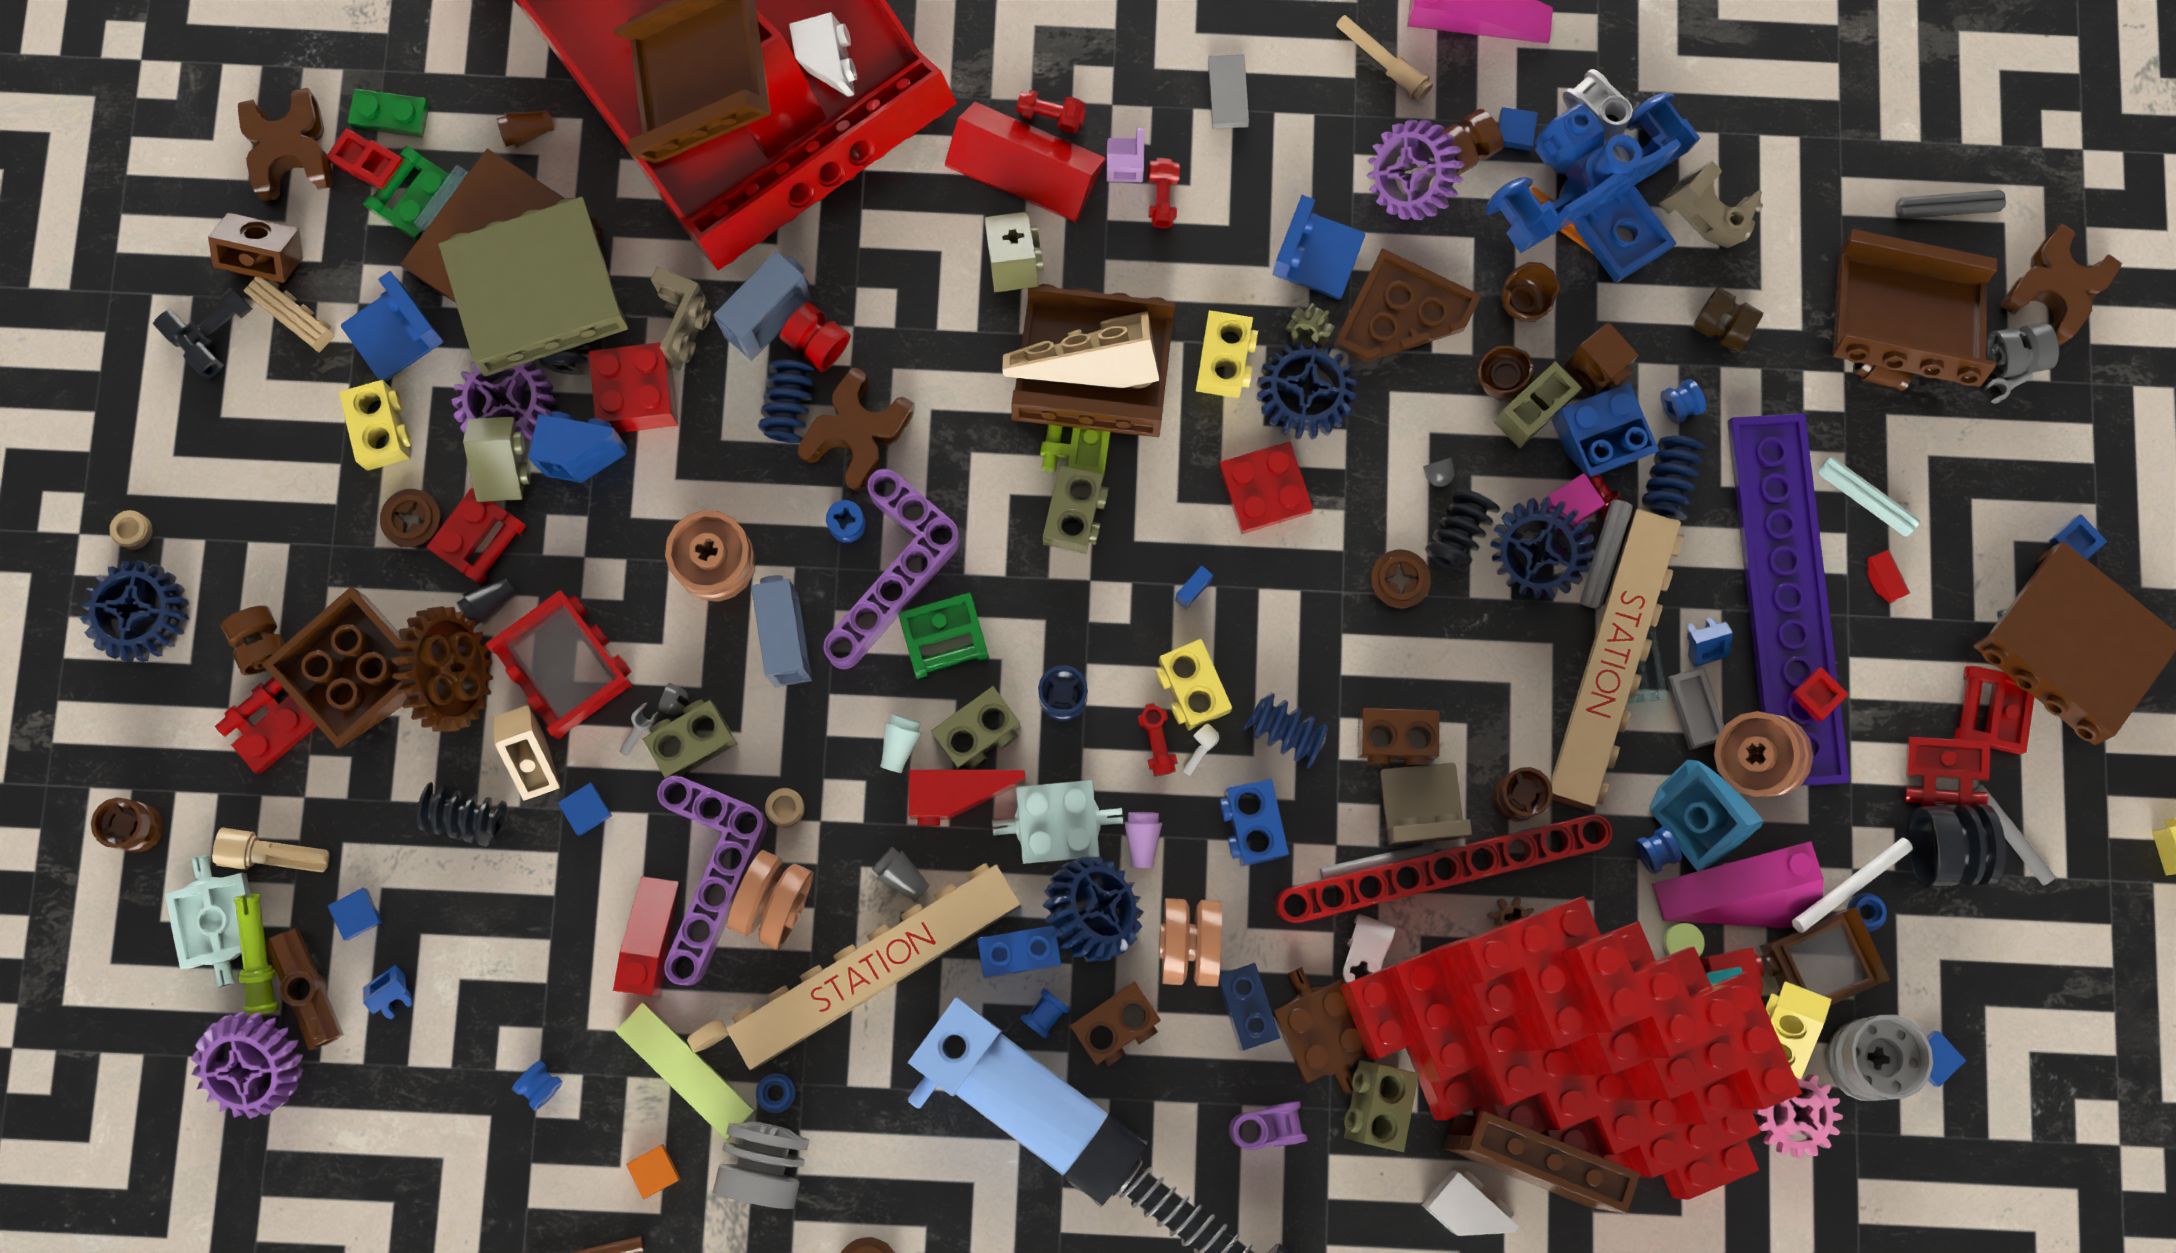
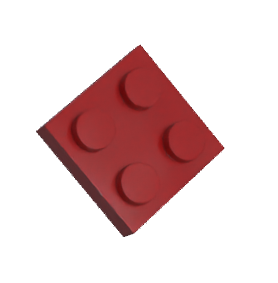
M1290 441L1219 462V468L1241 534L1313 512V507Z

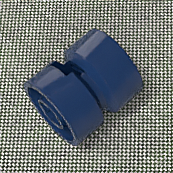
M1067 665L1055 666L1045 672L1038 686L1039 703L1044 714L1052 720L1059 722L1071 721L1080 716L1086 707L1088 699L1087 682L1081 672Z

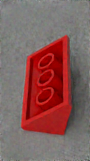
M974 102L957 119L945 160V167L1077 223L1105 164L1106 158Z

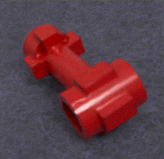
M1029 90V93L1020 92L1016 107V113L1022 114V118L1031 120L1034 114L1057 119L1058 129L1071 134L1078 132L1079 127L1083 126L1086 116V110H1084L1085 103L1080 99L1066 97L1062 106L1039 100L1038 92Z
M1157 158L1156 161H1149L1147 181L1148 183H1156L1155 206L1149 207L1148 218H1151L1152 226L1157 228L1171 227L1173 220L1177 217V208L1170 207V184H1178L1180 166L1179 163L1172 162V159Z
M1154 703L1145 705L1142 715L1138 716L1139 727H1143L1148 731L1154 758L1147 760L1149 770H1153L1154 777L1175 773V764H1178L1176 754H1168L1162 728L1163 723L1168 720L1166 710H1162Z

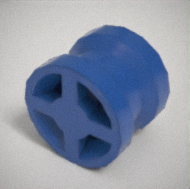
M1692 379L1681 382L1680 386L1676 389L1667 388L1660 394L1663 409L1674 424L1684 422L1690 414L1699 415L1706 410L1704 395L1698 384Z
M841 500L834 503L828 509L826 523L836 540L843 543H852L863 535L866 529V521L861 508L856 503L849 500Z
M1665 827L1655 830L1654 836L1650 838L1642 837L1635 841V848L1641 862L1653 875L1662 871L1663 865L1667 863L1676 864L1682 861L1680 848L1673 835Z
M541 1060L526 1070L512 1087V1090L517 1095H524L529 1100V1107L534 1111H537L546 1104L563 1084V1081L558 1076L552 1077L546 1071L547 1066Z

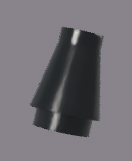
M502 577L496 582L462 594L463 599L456 602L461 612L464 611L466 613L467 621L474 620L475 627L480 623L484 626L510 599L517 595L506 578Z

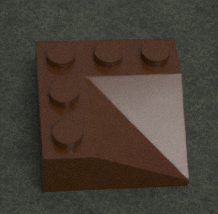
M353 587L347 589L262 664L338 749L403 707L402 705L407 698L405 694L396 693V690L402 683L401 680L394 679L392 676L400 671L399 666L392 662V658L400 657L401 653L396 649L394 643L403 642L404 639L367 596Z

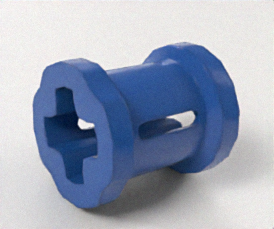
M1043 988L1040 992L1042 997L1028 1015L1023 1014L1020 1019L1047 1040L1050 1037L1049 1030L1062 1013L1067 1014L1070 1008Z

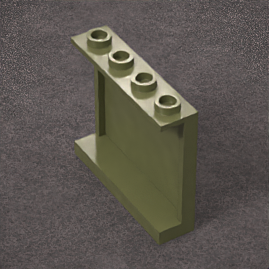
M583 197L576 199L566 198L554 206L542 210H529L520 217L505 222H492L484 229L471 233L455 234L449 240L438 243L473 362L484 377L628 329L625 317L619 308L591 221V211Z

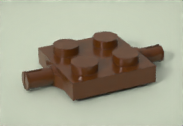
M1300 967L1288 973L1298 995L1288 1004L1273 1010V1017L1303 1082L1309 1083L1323 1075L1335 1074L1344 1096L1353 1092V1076L1349 1067L1359 1058L1367 1055L1340 988V985L1345 982L1343 979H1339L1325 987L1311 988L1303 967Z

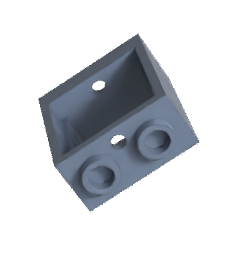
M777 251L714 314L725 339L751 362L782 331L785 323L795 310L812 300L807 287L809 282L803 275L805 272L804 268L793 257L788 256L785 259Z
M781 575L761 578L760 584L751 585L765 676L774 687L812 681L798 592L790 579L783 580Z

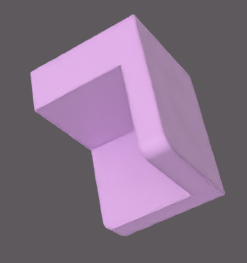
M1137 128L1136 138H1109L1107 140V182H1143L1144 128Z

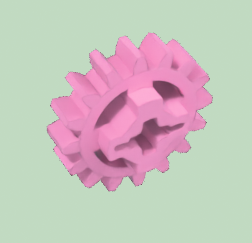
M1808 1074L1805 1079L1804 1075L1801 1079L1796 1078L1799 1087L1807 1092L1776 1104L1775 1119L1773 1114L1774 1106L1764 1110L1752 1109L1753 1114L1762 1117V1121L1757 1123L1759 1129L1768 1132L1763 1142L1769 1145L1778 1142L1776 1152L1786 1155L1790 1150L1792 1157L1802 1158L1805 1150L1809 1156H1817V1145L1823 1148H1830L1832 1145L1827 1139L1828 1134L1839 1135L1840 1133L1836 1127L1832 1126L1833 1121L1843 1119V1115L1833 1112V1107L1840 1103L1839 1098H1828L1827 1094L1831 1086L1829 1084L1817 1086L1818 1076ZM1794 1107L1801 1108V1110L1798 1112V1115L1801 1118L1800 1121L1793 1120L1797 1115L1796 1112L1793 1110ZM1819 1109H1820V1112H1821L1820 1122H1819ZM1798 1131L1801 1135H1805L1807 1139L1793 1141L1787 1137Z

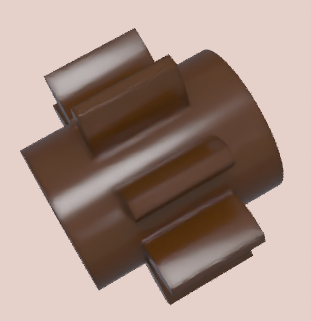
M1515 897L1512 900L1511 906H1508L1504 899L1497 900V906L1500 910L1489 912L1486 915L1488 918L1494 919V927L1490 930L1509 923L1504 921V916L1514 912L1513 917L1517 920L1529 916L1533 913L1534 908L1524 909L1521 907V897Z

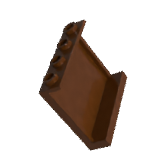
M673 0L657 5L656 9L646 14L634 16L627 23L613 29L615 35L630 41L642 134L628 140L630 155L656 164L771 114L755 0Z
M487 148L400 266L415 281L422 285L423 283L427 284L456 303L438 243L449 240L455 234L471 233L484 229L492 222H505L520 217L529 210H542L554 206L566 198ZM592 215L591 221L599 242L602 228Z
M1852 229L1838 252L1833 357L1847 359L1855 363L1861 362L1881 366L1889 370L1919 374L1927 378H1939L1958 382L1966 386L1980 387L1996 367L1995 361L1986 360L1987 284L1997 271V258Z
M1050 284L1038 285L1039 287L1028 288V302L1021 349L1043 341H1050L1056 345L1061 343L1066 337H1069L1068 333L1081 330L1082 334H1088L1100 330V322L1148 311L1158 364L1159 381L1152 382L1147 387L1136 389L1131 386L1117 388L1017 378L1011 403L1012 420L1159 438L1175 302L1166 301L1160 297H1150L1148 299L1130 297L1125 293H1095L1085 288L1075 290L1061 289Z
M2062 541L2042 554L2036 562L2039 566L2037 571L1988 636L1976 642L1973 647L1983 654L1987 662L1999 667L2010 676L2019 688L2028 691L2043 703L2048 712L2060 717L2071 726L2080 738L2089 741L2093 745H2097L2116 736L2176 651V631L2067 543Z
M1480 1111L1477 1122L1476 1119L1464 1114L1455 1116L1443 1147L1447 1151L1587 1207L1620 1213H1628L1641 1174L1485 1111Z

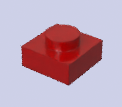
M1820 667L1790 695L1817 722H1820L1849 694Z

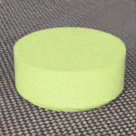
M1681 923L1673 925L1664 934L1663 948L1667 955L1695 946L1700 957L1704 950V937L1701 931L1692 924Z

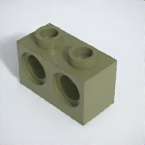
M1555 361L1502 410L1494 423L1521 448L1554 418L1562 407L1568 405L1582 387Z
M1059 465L1043 533V545L1087 554L1089 544L1096 545L1101 523L1094 522L1097 508H1105L1109 487L1103 486V474ZM1076 486H1085L1091 491V495L1085 500H1077L1070 492ZM1069 521H1076L1082 525L1083 530L1076 536H1069L1064 533L1062 527Z
M992 686L931 730V732L958 770L965 768L974 770L988 759L985 753L996 745L1003 749L1019 736L1016 731L1021 728V725L997 690ZM991 712L1002 714L1005 718L1003 726L998 730L987 729L983 725V720L987 714ZM961 734H967L974 740L973 747L965 753H959L952 747L954 739Z
M703 700L691 703L683 709L684 715L672 722L669 719L660 721L649 729L651 734L643 738L665 779L670 776L682 777L738 744L717 706L711 700L705 703ZM705 719L713 720L715 724L713 733L705 738L698 737V724ZM673 738L679 739L681 748L678 754L673 757H665L663 752L665 743Z
M1359 1060L1358 1069L1354 1073L1352 1080L1353 1094L1350 1109L1347 1111L1344 1120V1138L1404 1152L1419 1073ZM1384 1079V1088L1380 1092V1083ZM1376 1118V1127L1375 1130L1372 1131V1123Z

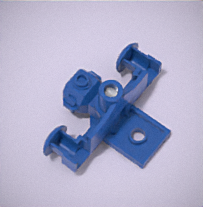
M1661 93L1649 98L1632 113L1627 124L1628 130L1631 131L1642 126L1651 138V141L1642 149L1634 138L1623 134L1612 137L1604 145V126L1594 113H1590L1585 104H1578L1554 118L1542 130L1535 141V151L1544 164L1550 165L1556 174H1566L1568 177L1561 188L1559 199L1553 203L1549 200L1541 205L1529 189L1533 184V180L1527 177L1518 178L1505 184L1493 194L1487 203L1486 214L1492 215L1498 211L1503 213L1511 224L1506 234L1521 254L1569 224L1574 223L1575 229L1616 284L1668 252L1677 244L1634 185L1690 152L1701 138L1687 119L1683 120L1672 106L1671 102L1675 96L1671 93ZM1624 227L1628 229L1633 236V241L1622 240L1617 234V228Z

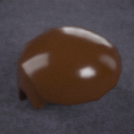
M1527 262L1514 269L1506 277L1501 290L1503 307L1510 316L1521 322H1536L1554 308L1556 295L1560 291V283L1554 271L1543 263Z
M1497 346L1484 354L1477 369L1478 380L1486 394L1497 400H1514L1533 382L1534 366L1529 354L1514 346Z

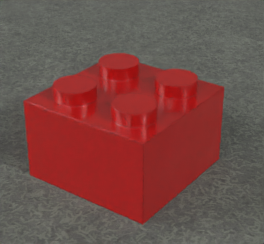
M662 342L589 351L595 419L609 422L617 433L678 426L673 370L660 349Z

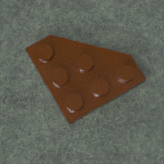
M1382 248L1333 347L1364 362H1369L1463 332L1482 295Z

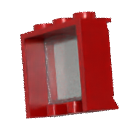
M561 590L485 644L507 668L505 672L511 680L523 690L528 697L527 702L531 708L544 719L549 726L546 729L550 735L559 740L568 731L624 690L634 686L627 677L632 673L629 666L619 654L612 657L605 647L610 643L607 636L597 624L591 628L585 620L584 616L589 612L576 595L569 598Z

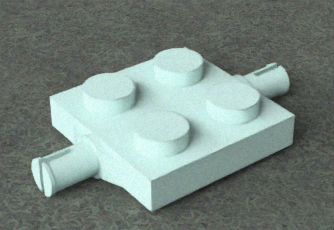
M1092 780L1016 787L1018 807L1015 818L992 820L993 827L1008 826V828L993 829L994 836L1017 834L1021 843L1023 864L1078 859L1087 856L1088 858L1099 857L1098 834L1101 828L1100 825L1123 824V817L1107 818V816L1122 815V808L1099 810L1094 800Z
M202 855L191 859L196 881L183 889L165 893L180 969L187 970L201 965H214L217 987L220 988L235 984L230 961L242 954L234 897L247 894L249 898L251 897L247 874L238 873L223 878L212 877L208 855Z

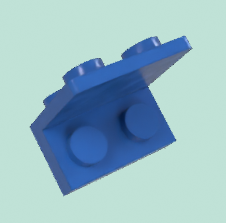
M1301 195L1277 256L1272 275L1332 298L1341 299L1364 241L1365 233L1312 213L1315 199Z
M391 271L378 279L386 290L380 294L381 297L341 324V328L378 380H383L384 382L444 342L406 288Z

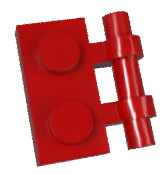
M274 677L265 684L259 683L251 690L253 694L238 707L235 705L230 707L224 713L226 717L215 725V728L224 737L236 728L243 734L231 746L252 771L259 775L317 727L290 695L282 702L276 698L275 695L283 687ZM264 705L269 710V713L253 725L248 718Z
M1908 737L1906 776L1922 777V787H1906L1905 802L1921 803V807L1934 806L1935 804L1957 806L1988 804V793L1972 791L1973 780H1989L1990 742ZM1936 778L1958 779V790L1936 789Z

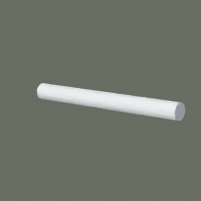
M1901 838L1793 919L1792 924L1794 928L1800 933L1805 932L1912 851V844L1907 839Z

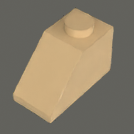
M527 705L493 717L494 744L522 799L527 800L559 789V779L544 732L531 706Z

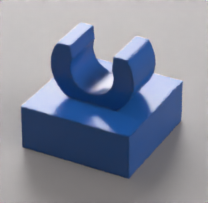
M1707 618L1705 628L1696 630L1692 623L1688 624V657L1694 667L1730 657L1733 632L1726 622L1717 624L1712 618Z
M394 965L363 987V1004L372 1014L381 1009L385 1017L392 1019L395 1017V1011L389 1003L395 999L402 1000L407 1007L412 1005L411 994L406 989L405 975L397 965Z

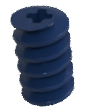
M777 360L769 365V371L773 375L769 376L766 380L770 390H766L763 396L768 404H764L761 407V414L765 418L759 420L758 428L770 439L787 443H800L803 437L795 434L794 430L804 429L807 424L797 419V415L809 414V409L800 405V401L812 399V395L802 389L803 387H812L815 383L814 380L806 377L805 374L814 372L815 369L796 361Z
M1665 436L1660 438L1657 443L1659 451L1653 457L1656 465L1650 469L1649 473L1652 479H1649L1646 483L1648 493H1645L1642 497V503L1657 515L1675 520H1685L1688 514L1680 510L1679 506H1689L1692 500L1682 494L1683 492H1693L1696 488L1694 484L1686 481V479L1699 477V472L1691 468L1690 465H1699L1703 462V458L1695 454L1694 451H1702L1706 448L1701 442L1689 437Z
M1270 692L1263 699L1261 698L1243 731L1255 725L1254 738L1256 739L1266 732L1269 733L1268 746L1271 747L1281 740L1280 753L1284 755L1290 749L1295 748L1294 761L1298 762L1307 755L1309 757L1307 769H1309L1327 739L1328 724L1323 723L1317 729H1313L1315 721L1313 715H1310L1301 722V708L1297 707L1288 714V701L1283 700L1277 706H1274L1275 693Z

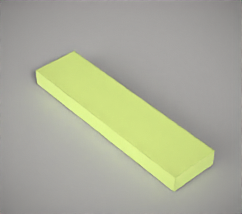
M642 1002L615 1030L725 1140L731 1137L726 1134L729 1123H744L755 1111L698 1053H694L691 1047L645 1002Z

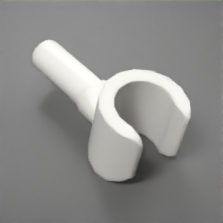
M1208 723L1193 736L1201 746L1196 749L1182 770L1189 776H1191L1202 757L1219 741L1218 732Z

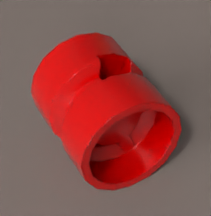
M806 302L789 317L780 333V340L796 353L803 350L804 359L820 372H824L839 359L846 349L851 336L850 333L836 322L830 321L826 323V314L812 303Z

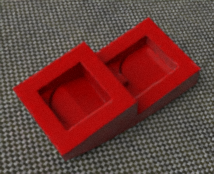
M348 128L343 131L326 155L330 163L382 190L404 161L402 157L373 140L368 141Z

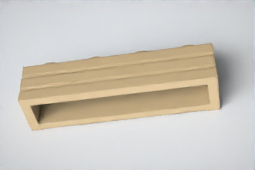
M255 277L243 291L320 353L334 337L329 331L331 326L322 318L318 320L313 318L314 312L306 305L298 306L295 303L297 299L287 290L283 293L277 288L280 285L276 281Z

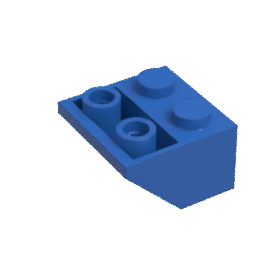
M1630 383L1562 407L1552 419L1565 453L1588 478L1659 451Z
M552 412L551 416L538 414L528 458L546 477L583 483L625 456L628 447L607 421L590 418L588 423L574 421V417L569 414Z

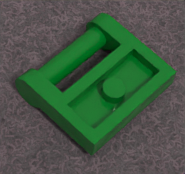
M405 146L399 154L404 161L383 190L378 188L373 196L368 195L362 204L380 218L418 241L461 183L457 178L422 157L414 149ZM414 167L421 172L394 208L390 209L387 207V202Z
M970 592L898 613L917 679L927 677V672L978 658V661L989 659ZM971 634L973 640L971 645L922 658L920 648Z

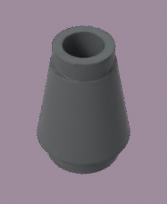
M891 847L872 868L878 875L877 880L914 902L930 886L903 850L898 852L894 847Z

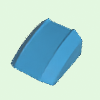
M1686 760L1658 787L1650 805L1651 813L1661 826L1667 828L1673 835L1680 850L1697 872L1712 867L1731 855L1736 848L1762 827L1764 821L1733 787L1710 768L1696 760Z

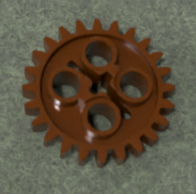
M444 606L417 611V617L407 619L409 628L399 630L404 641L394 643L396 649L401 652L400 657L392 658V662L398 665L400 671L392 676L394 679L401 680L402 683L396 690V693L406 695L407 698L402 706L403 708H413L411 719H421L422 728L432 727L433 732L459 731L463 727H470V720L480 718L477 709L487 707L482 696L491 695L490 689L485 684L486 681L493 680V676L486 672V667L493 663L492 660L485 659L484 657L488 648L486 645L481 646L480 644L483 632H473L475 621H465L466 613L464 611L456 612L455 607L444 608Z

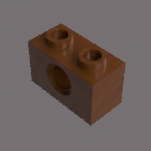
M227 213L208 236L214 268L284 283L303 259L299 228Z

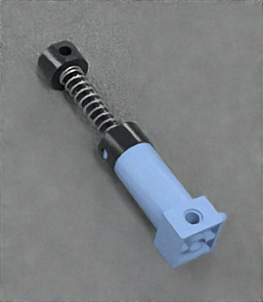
M956 997L907 1062L924 1075L908 1098V1102L914 1107L921 1108L936 1086H939L950 1096H959L1060 1173L1063 1179L1073 1187L1088 1195L1098 1206L1102 1207L1111 1195L1119 1196V1198L1127 1196L1132 1200V1208L1138 1206L1143 1208L1144 1217H1150L1151 1215L1157 1219V1227H1162L1163 1225L1168 1227L1169 1236H1180L1182 1238V1246L1190 1244L1195 1248L1194 1253H1255L1251 1250L1252 1243L1245 1246L1238 1240L1240 1233L1233 1237L1225 1231L1227 1224L1220 1227L1213 1221L1214 1215L1208 1218L1200 1212L1202 1205L1195 1208L1188 1203L1189 1195L1183 1199L1175 1193L1177 1186L1170 1189L1163 1184L1164 1176L1157 1179L1150 1174L1152 1167H1148L1146 1170L1141 1167L1142 1160L1140 1155L1147 1145V1140L1130 1131L1118 1118L1110 1112L1106 1113L1004 1036L1001 1029L960 998ZM954 1035L962 1037L966 1043L965 1053L960 1058L950 1056L946 1049L948 1039ZM1277 1243L1268 1253L1292 1252L1280 1243Z

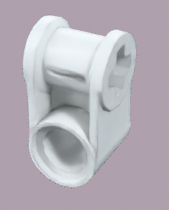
M1590 69L1584 75V80L1574 89L1568 88L1562 96L1569 110L1578 104H1585L1590 113H1594L1604 126V140L1607 141L1616 135L1623 134L1632 116L1633 109L1631 103L1608 82L1603 74L1595 69ZM1606 115H1614L1619 121H1611Z
M1359 913L1357 914L1354 921L1356 926L1352 938L1348 939L1347 946L1350 947L1343 968V977L1346 983L1355 980V975L1350 973V968L1359 966L1360 962L1365 964L1364 971L1369 974L1381 970L1393 940L1395 926Z

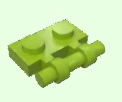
M1048 425L1046 442L1041 443L1040 455L1043 456L1042 470L1055 472L1058 459L1065 458L1068 459L1067 467L1103 474L1104 478L1111 432L1073 428L1071 444H1064L1060 442L1062 429L1065 426Z

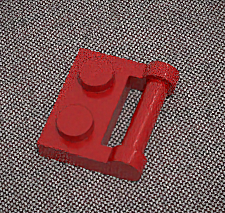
M471 488L426 548L482 586L488 578L485 575L515 534L520 535L526 528V525L492 501L477 502L474 489ZM498 521L503 523L504 525L473 566L467 563Z
M1977 666L1964 667L1963 679L1966 680L1960 728L1955 729L1954 739L1988 741L1992 749L2015 754L2027 753L2035 697L2028 691L2019 688L2005 672ZM1983 683L1992 684L1985 732L1976 730Z

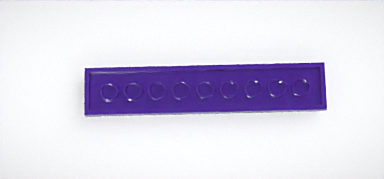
M1805 413L1733 417L1727 421L1760 710L1763 713L1788 717L1800 725L1809 737L1813 751L1811 771L1801 786L1845 784L1850 782L1841 704L1824 720L1817 722L1790 695L1820 667L1838 683Z

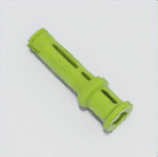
M258 893L250 894L251 897L249 898L247 894L234 897L243 969L240 970L238 979L240 983H243L246 1001L242 1011H246L249 1016L259 1012L264 1015L280 1009L279 1001L274 1000L272 978L275 977V969L268 965L260 906L261 898Z

